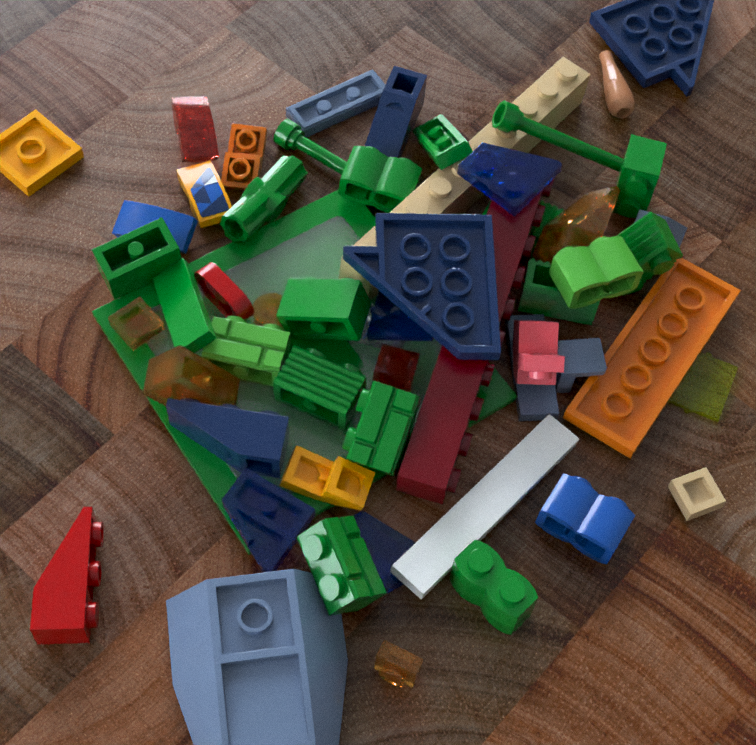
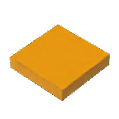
M36 109L0 134V172L28 197L84 158L82 148Z

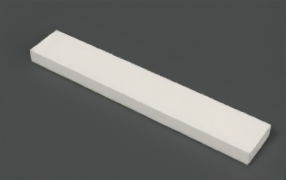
M549 414L392 565L390 572L422 600L452 570L454 559L474 540L481 541L577 445L579 438Z

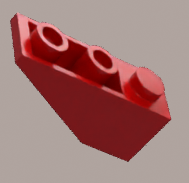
M83 507L33 588L30 631L37 644L90 643L91 628H98L99 605L98 602H93V589L101 585V562L95 561L96 547H103L104 525L103 522H97L93 507Z

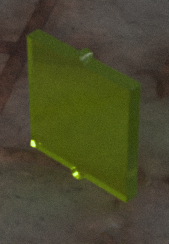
M710 352L700 353L668 402L684 408L685 413L694 412L718 422L738 367L712 357Z

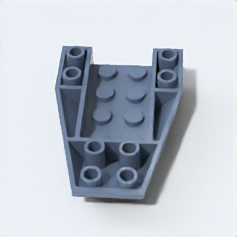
M287 569L206 579L166 600L172 684L193 745H339L348 667L342 615L329 616L312 573L297 569Z

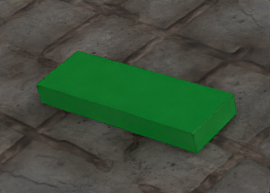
M443 114L423 123L412 131L417 142L440 170L473 154L469 142Z
M181 258L152 278L176 353L181 358L187 359L216 339L192 268L184 258Z

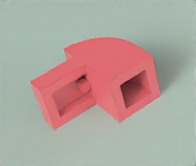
M514 320L513 371L517 384L556 385L557 372L564 373L565 356L557 354L559 322Z

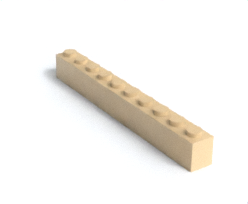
M562 57L512 103L519 106L520 111L524 113V117L554 129L582 103L591 74L565 57ZM491 121L469 141L473 154L443 170L437 169L390 213L463 214L498 182L509 149L529 153L541 139L519 130L505 133L493 128ZM375 226L353 246H376ZM342 255L339 279L351 278L360 280L371 301L380 291L344 261Z

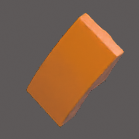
M232 123L228 152H225L221 177L224 188L245 190L254 178H260L267 139V127Z

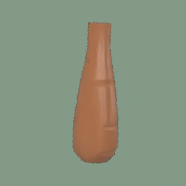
M605 50L599 54V59L602 65L607 108L613 117L627 118L634 111L635 101L625 78L614 61L611 51Z

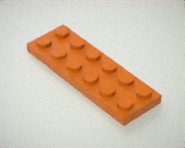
M683 258L677 259L669 271L661 274L605 353L604 357L607 366L605 374L588 377L565 410L563 419L631 459L737 299L741 290Z

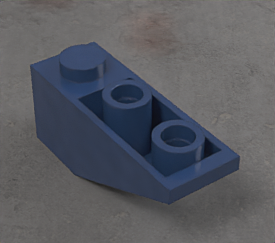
M397 66L393 67L383 89L365 147H374L387 157L401 158L424 104L427 75Z
M182 398L180 400L167 399L166 408L171 426L241 473L281 478L289 440V417L281 416L279 413L270 410L261 412L242 410L231 404H223L221 406L203 404L192 398Z

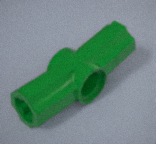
M283 155L262 178H254L244 190L240 200L222 216L220 225L223 227L225 236L233 242H245L265 222L269 224L275 221L286 206L288 198L307 177L308 172L305 170L302 161L293 155Z

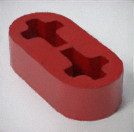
M210 262L194 273L195 280L202 293L225 317L238 316L246 321L254 315V308L248 297L215 263Z

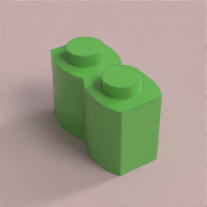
M621 236L599 237L588 247H565L553 257L549 270V275L569 309L582 308L603 298H614L629 293L638 287L643 274L642 268Z

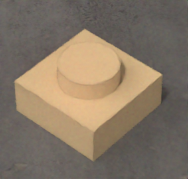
M707 467L675 478L668 485V489L686 521L718 510L726 502Z

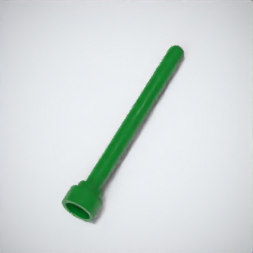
M506 100L501 101L493 114V128L505 133L510 131L516 132L517 130L612 170L620 171L623 158L524 117V113L520 111L519 106Z
M287 118L280 123L274 134L273 141L275 144L285 150L290 148L292 150L299 149L342 175L347 162L306 138L305 133L301 130V126Z

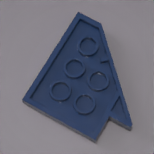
M623 0L591 12L589 23L642 88L671 77L687 97L691 95L695 84L714 0Z
M376 213V246H343L344 261L458 360H499L501 343L492 215Z

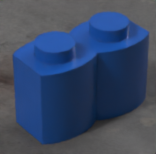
M563 473L540 510L535 523L557 539L571 543L577 550L589 558L607 565L634 519L635 514L629 510L627 504L621 499L598 494L586 479Z

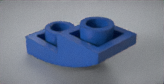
M124 200L112 234L120 237L162 217L179 246L180 253L186 254L198 220L192 216L166 208Z

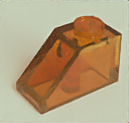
M179 345L149 359L143 395L166 406L168 398L177 400L192 398L203 404L215 406L231 404L236 406L240 379Z

